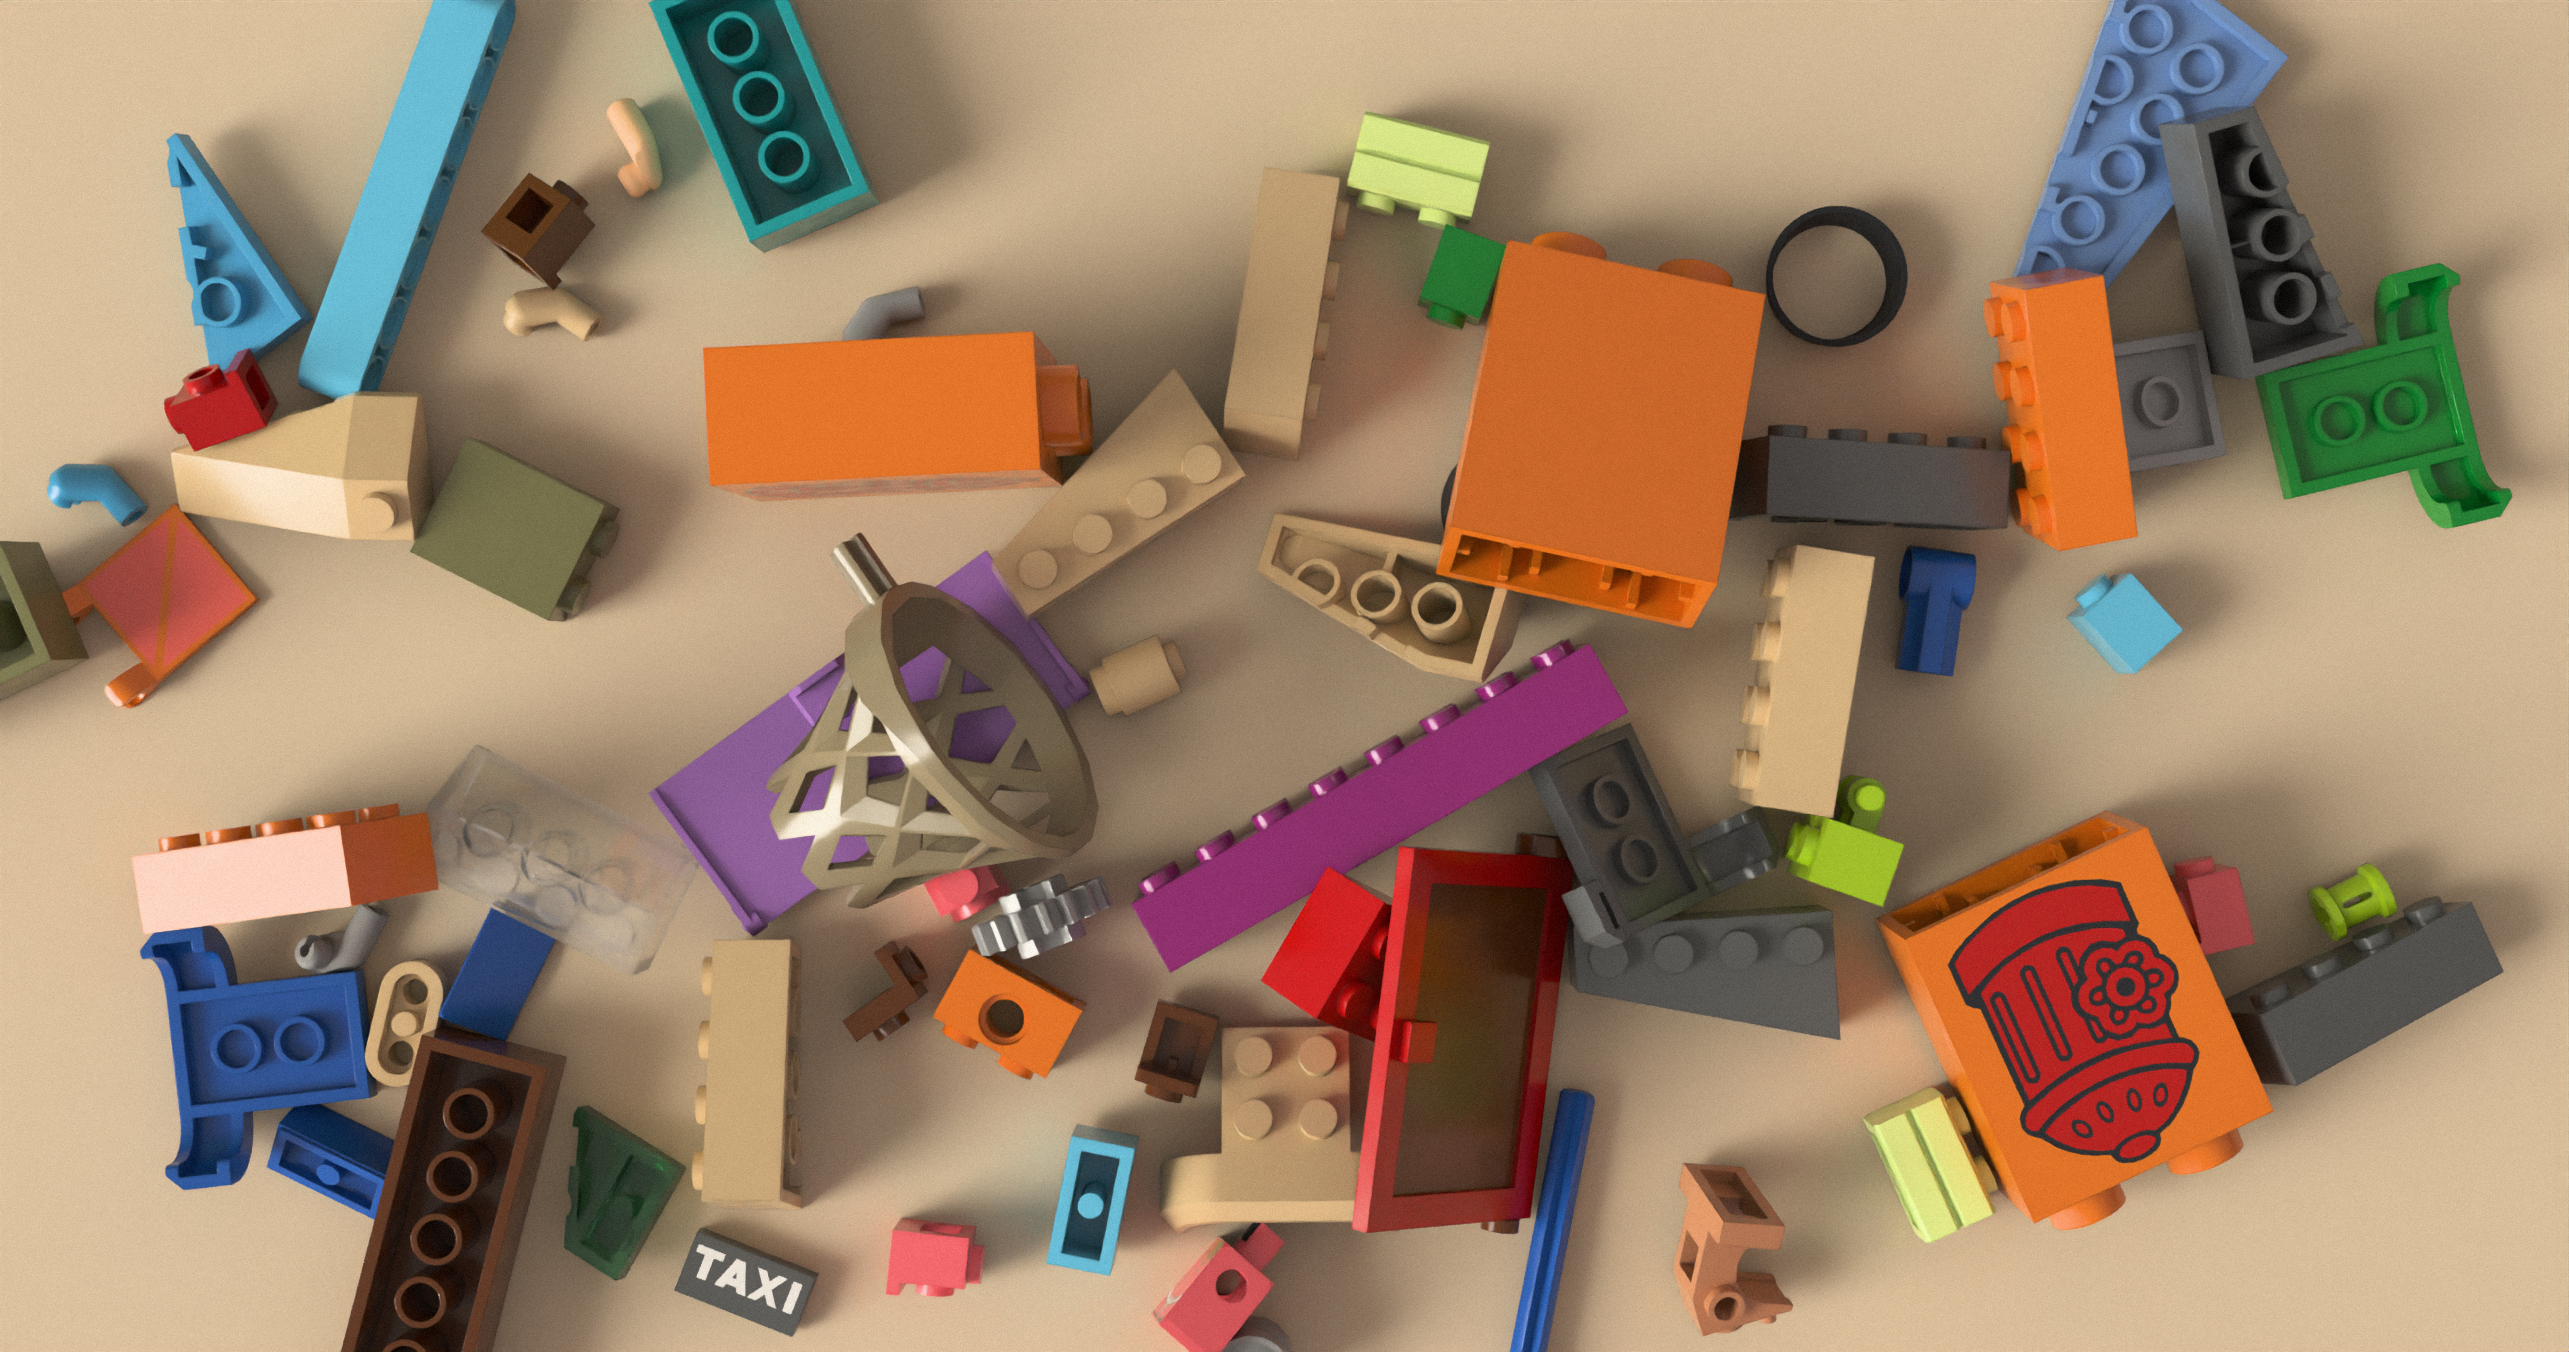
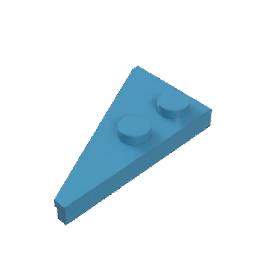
M175 133L166 140L170 153L167 165L171 187L180 188L186 227L178 228L186 278L193 289L191 307L194 325L203 326L209 365L218 364L221 370H225L232 362L236 353L250 348L258 362L313 320V317L191 137Z

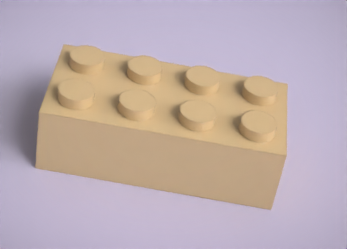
M1793 545L1776 550L1774 560H1765L1759 585V596L1768 598L1764 623L1756 622L1754 624L1749 646V660L1758 661L1754 687L1747 685L1744 687L1739 708V723L1748 724L1744 750H1734L1729 769V786L1737 787L1735 800L1756 806L1833 818L1875 557L1804 545Z

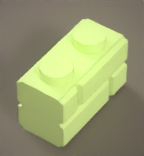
M1365 111L1347 181L1346 194L1356 196V207L1368 212L1393 215L1394 207L1396 206L1420 212L1417 221L1428 227L1444 230L1446 224L1454 227L1457 222L1469 225L1490 142Z
M1929 1087L1902 1098L1897 1103H1891L1869 1113L1863 1118L1915 1234L1925 1243H1932L1958 1231L1961 1227H1967L1994 1215L1996 1209L1989 1194L1998 1190L1997 1183L1983 1156L1971 1157L1962 1137L1971 1132V1127L1960 1103L1954 1096L1945 1100L1941 1092L1933 1087Z

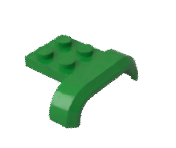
M2436 263L2384 277L2378 285L2374 302V323L2378 346L2279 369L2255 377L2284 500L2408 471L2422 508L2428 517L2441 528H2455L2501 517L2513 496L2509 488H2500L2492 481L2483 464L2449 325L2448 300L2451 290L2455 286L2460 285L2459 274L2441 263Z

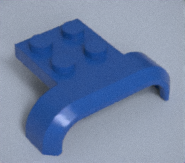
M214 926L156 932L152 934L140 949L142 959H151L156 963L165 986L181 1125L179 1150L175 1160L166 1166L165 1174L167 1178L181 1189L191 1190L233 1185L242 1179L248 1168L252 1153L253 1111L367 1099L378 1095L376 1079L368 1070L365 1061L370 1022L364 969L238 983L234 959L229 945L222 933Z

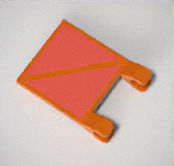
M176 503L80 582L62 592L75 625L87 617L95 607L141 661L117 676L105 688L106 695L116 706H125L127 708H134L139 705L164 679L260 601L185 512H180L179 505Z

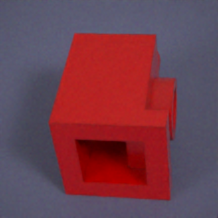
M250 348L238 351L225 370H221L218 364H212L187 375L182 380L184 385L179 393L165 399L164 409L172 428L178 434H185L193 451L196 452L265 428L279 403Z

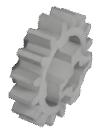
M1060 873L998 898L1004 913L987 919V921L979 923L971 929L982 957L999 951H1005L1017 945L1021 958L1024 960L1086 935L1081 919L1097 914L1099 911L1111 907L1110 905H1113L1102 876L1068 887L1064 875Z

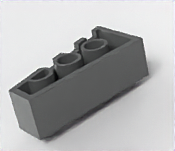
M2255 106L2215 107L2158 124L2200 330H2203L2211 374L2246 380L2364 344L2356 324L2348 322L2337 299L2342 294L2332 272L2324 271L2310 241L2315 236L2305 214H2298L2286 189L2289 180Z
M1769 425L1768 436L1741 441L1728 521H1741V519L1771 516V522L1776 523L1827 522V519H1835V525L1884 526L1886 522H1891L1893 527L1970 531L2005 529L2008 525L2011 451L1986 449V438L1947 437V447L1927 446V434L1889 433L1888 443L1867 442L1868 431L1861 429H1829L1828 439L1807 438L1808 427Z
M2440 896L2417 901L2403 909L2404 917L2389 924H2380L2367 928L2352 937V941L2310 958L2296 967L2224 999L2261 1083L2297 1086L2503 973L2502 966L2472 902L2443 903Z
M1821 905L1679 913L1607 949L1583 942L1573 920H1568L1567 922L1570 984L1577 992L1841 1040L1832 910Z

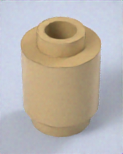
M1157 634L1101 658L1102 665L1089 670L1097 694L1109 717L1122 711L1126 716H1129L1182 693L1178 680L1189 676L1175 642L1171 641L1163 645Z

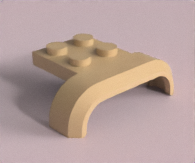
M1337 1027L1222 1028V1154L1184 1156L1168 1160L1160 1166V1218L1176 1234L1185 1233V1230L1192 1226L1212 1223L1352 1222L1361 1153L1351 1152L1349 1032Z

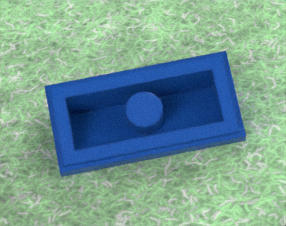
M508 899L495 902L438 1016L454 1024L503 1041L507 1040L563 927Z
M321 1104L293 1107L278 1125L267 1167L375 1220L394 1140Z

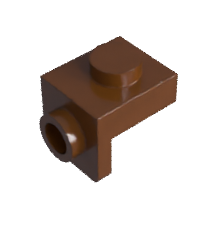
M891 940L874 952L876 958L894 982V985L842 1021L856 1042L871 1032L880 1042L911 1020L904 1009L929 992L922 983L928 977V974L919 958L908 946L900 950L895 942Z
M1159 998L1134 1080L1146 1084L1144 1091L1146 1094L1173 1103H1181L1183 1095L1193 1098L1197 1097L1220 1016Z

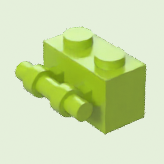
M1848 775L1841 778L1836 798V804L1840 811L1836 820L1806 814L1803 824L1795 822L1791 827L1783 850V858L1790 860L1786 872L1883 907L1904 844L1875 834L1886 803V792L1882 784L1873 778L1857 775Z

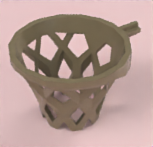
M862 533L854 535L848 541L842 542L833 549L834 552L829 556L865 608L854 616L845 630L846 670L827 706L810 732L791 755L771 774L766 789L774 794L781 792L769 815L779 840L816 835L801 872L820 890L854 885L846 895L847 906L865 909L928 881L961 870L1035 857L1060 860L1072 856L1083 848L1093 838L1099 808L1089 762L1064 710L1049 687L1014 644L971 606L938 588L913 581L898 585ZM934 646L946 655L935 698L911 702L899 668ZM968 671L992 690L962 693L965 672ZM856 700L849 730H840L842 720ZM1006 706L1017 724L992 764L950 757L957 714ZM1026 739L1041 770L1012 766ZM900 756L905 763L900 773L869 779V757ZM835 767L823 809L799 812L814 777ZM997 790L1048 793L1050 802L1020 822H1017L989 801ZM928 797H935L950 813L927 810ZM1050 815L1046 833L1029 829ZM841 836H866L865 840L870 852L876 856L874 859L831 863Z

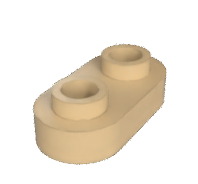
M413 959L400 963L391 968L381 982L367 1041L365 1061L372 1076L384 1085L390 1087L409 1085L422 1034L444 1025L445 1019L438 1015L451 990L450 982L444 970L432 961ZM415 979L423 981L428 988V995L424 1002L416 1000L411 994L410 987ZM400 1041L407 1042L413 1049V1059L410 1063L401 1061L396 1054V1047Z

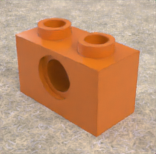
M976 943L966 954L933 1017L945 1023L942 1033L953 1041L971 1049H975L977 1044L981 1043L1001 1054L997 1062L1008 1071L1028 1080L1032 1079L1034 1073L1046 1079L1087 1003L996 953L982 957ZM1011 1000L1021 1007L1024 1013V1024L1021 1029L1008 1032L1001 1030L995 1025L991 1010L996 1001Z

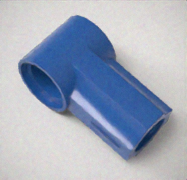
M1914 545L1907 547L1899 577V599L1901 602H1904L1895 669L1953 677L1962 610L1965 611L1971 602L1976 581V557L1974 554Z

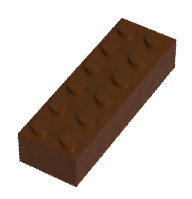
M446 1025L422 1034L341 1352H492L563 1075L566 1056Z

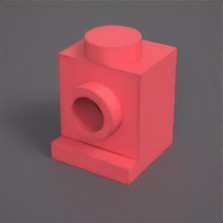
M2212 856L2187 859L2173 864L2175 874L2169 875L2204 955L2255 944L2236 867L2214 864Z
M997 864L961 870L924 883L940 916L943 917L950 913L955 923L985 909L999 900L998 898L1012 892Z
M901 1218L892 1230L886 1294L899 1296L906 1284H916V1292L919 1294L946 1297L954 1294V1288L965 1289L967 1283L981 1284L985 1261V1246L975 1245L976 1226Z

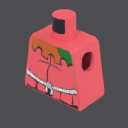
M1252 1223L1232 1247L1218 1237L1151 1314L1164 1330L1190 1352H1222L1272 1289L1274 1283L1261 1272L1284 1246L1285 1242L1264 1223ZM1226 1270L1237 1271L1239 1276L1237 1287L1228 1294L1217 1293L1216 1282L1221 1274Z

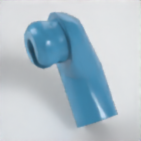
M65 464L51 473L49 478L50 483L47 487L48 497L52 503L61 508L70 509L72 504L79 505L82 501H99L123 527L137 521L148 509L144 501L112 467L107 465Z

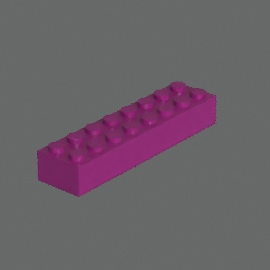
M1567 639L1549 646L1530 658L1535 669L1516 679L1512 671L1500 674L1476 688L1474 691L1480 700L1462 711H1459L1457 705L1452 703L1442 707L1419 721L1424 732L1404 744L1397 734L1382 741L1363 753L1368 761L1367 765L1349 775L1345 774L1341 766L1333 769L1308 784L1312 794L1309 798L1291 807L1285 797L1252 816L1251 820L1256 827L1253 830L1235 839L1232 831L1229 829L1197 847L1198 850L1195 851V854L1199 860L1180 870L1174 860L1141 879L1142 881L1138 885L1142 893L1138 894L1131 905L1169 972L1177 970L1312 893L1327 866L1343 874L1351 871L1629 712L1591 644H1578L1573 647L1570 640Z

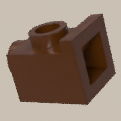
M528 173L482 229L481 233L512 263L555 290L562 281L556 275L557 272L595 227V224L583 212L589 203L572 187L561 180H557L551 187L531 173Z

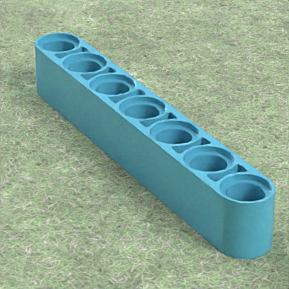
M515 0L433 1L302 355L298 370V383L302 388L335 400L337 397L357 391H378L511 33L516 13Z

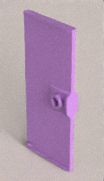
M987 550L936 586L939 590L971 606L1009 639L1049 687L1063 710L1075 702H1080L1092 693L1088 680L1080 677L1072 664L1068 663L1036 617L1026 623L992 571L993 558ZM934 646L899 668L911 702L935 698L946 655ZM845 652L649 793L656 806L731 905V910L742 923L743 929L753 937L769 926L768 923L818 888L801 872L816 835L779 840L769 815L781 792L774 794L766 789L771 774L791 755L810 732L827 706L846 670ZM968 671L965 672L962 693L992 690ZM856 700L842 720L840 730H849ZM1006 706L957 714L950 757L992 763L1017 724ZM900 756L869 757V779L900 773L905 763ZM835 767L814 777L799 812L823 809ZM928 797L927 809L938 801L935 797ZM841 836L831 863L855 861L870 851L865 840L866 836Z

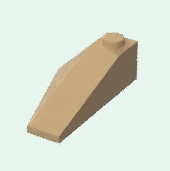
M357 391L337 397L334 402L306 411L299 409L283 414L279 419L268 422L265 428L196 452L193 451L190 443L176 447L171 452L180 512L349 540L415 541L435 502L422 392Z
M1276 512L1274 513L1256 568L1259 575L1418 669L1480 683L1485 682L1511 649L1527 596L1525 593L1436 575L1441 549L1439 544Z

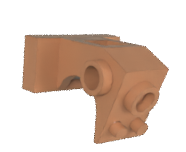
M1683 1163L1679 1187L1688 1199L1673 1271L1683 1305L1702 1336L1713 1333H1730L1738 1330L1744 1324L1761 1320L1764 1324H1771L1776 1321V1315L1792 1311V1302L1784 1296L1772 1274L1741 1272L1737 1270L1741 1256L1748 1248L1780 1250L1785 1231L1784 1223L1743 1167Z

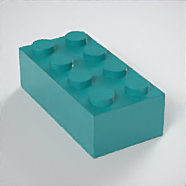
M653 0L649 2V6L750 243L763 253H766L881 204L794 0Z

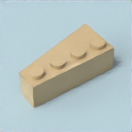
M1265 166L1263 168L1224 407L1223 441L1230 451L1298 461L1304 420L1316 421L1322 383L1310 381L1313 359L1326 360L1331 322L1319 320L1322 299L1335 301L1340 262L1328 261L1331 240L1344 241L1350 204L1337 201L1340 178Z
M1175 367L992 560V571L1026 623L1238 487L1246 476Z

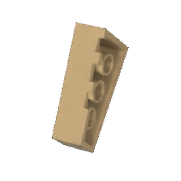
M790 939L713 940L712 957L704 958L701 972L703 994L711 997L709 1021L701 1022L698 1036L699 1056L701 1060H708L707 1084L698 1086L695 1100L696 1121L698 1124H705L704 1148L703 1150H696L693 1157V1187L695 1190H702L701 1201L724 1209H802V1186H789V1166H794L796 1158L802 1156V1129H798L796 1115L789 1114V1102H796L799 1092L802 1091V1066L800 1065L798 1050H789V1038H799L801 1034V949Z

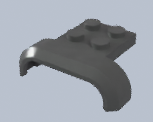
M1631 723L1561 751L1528 769L1582 885L1561 896L1583 942L1607 949L1706 899L1777 868L1780 847L1761 806L1750 808L1684 838Z

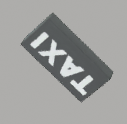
M701 1227L696 1233L674 1291L793 1337L798 1329L819 1273Z

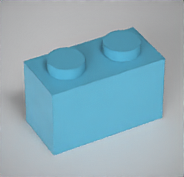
M1081 1124L1076 1125L1071 1135L1046 1261L1047 1264L1110 1276L1115 1262L1139 1136Z

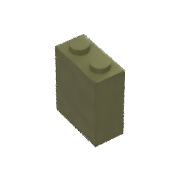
M467 436L410 552L548 621L564 622L568 613L573 616L578 613L588 597L591 581L587 580L586 577L596 557L604 558L611 550L620 529V525L614 522L620 509L485 441Z

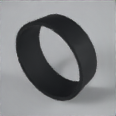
M1826 206L1801 215L1791 222L1779 235L1768 259L1766 293L1776 318L1796 337L1813 344L1828 347L1856 345L1880 333L1898 313L1907 289V263L1899 241L1893 232L1878 218L1853 207ZM1818 226H1840L1857 232L1868 240L1878 252L1885 270V295L1877 314L1864 328L1843 338L1821 339L1799 329L1781 309L1774 291L1773 269L1783 248L1798 234Z

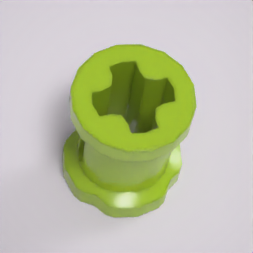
M2366 862L2358 866L2356 875L2327 889H2324L2322 886H2316L2307 892L2310 907L2316 920L2333 941H2340L2346 938L2348 935L2347 929L2377 915L2388 918L2397 912V904L2387 881L2371 863ZM2357 896L2361 898L2359 902L2347 908L2343 907L2344 902Z

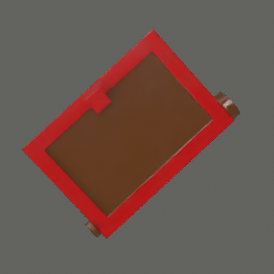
M1517 832L1515 852L1518 853L1399 846L1351 1229L1364 1233L1481 1223L1480 1228L1486 1231L1501 1234H1517L1519 1232L1520 1219L1531 1217L1569 914L1561 895L1572 890L1574 868L1559 836Z

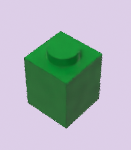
M1446 224L1417 304L1429 309L1426 318L1442 326L1462 331L1465 322L1477 326L1501 264L1506 245Z

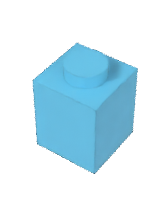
M2105 573L2098 575L2077 593L2074 599L2080 605L2066 617L2117 674H2136L2183 631L2132 573L2116 574L2110 578Z

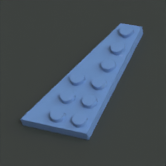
M2110 0L2012 277L2066 267L2104 275L2105 289L2107 290L2174 205L2158 124L2215 107L2251 106L2289 56L2217 0Z

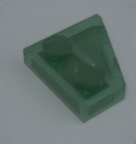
M589 1105L578 1106L573 1115V1127H579L576 1165H572L569 1168L568 1193L571 1197V1209L566 1216L564 1248L617 1281L626 1278L687 1167Z

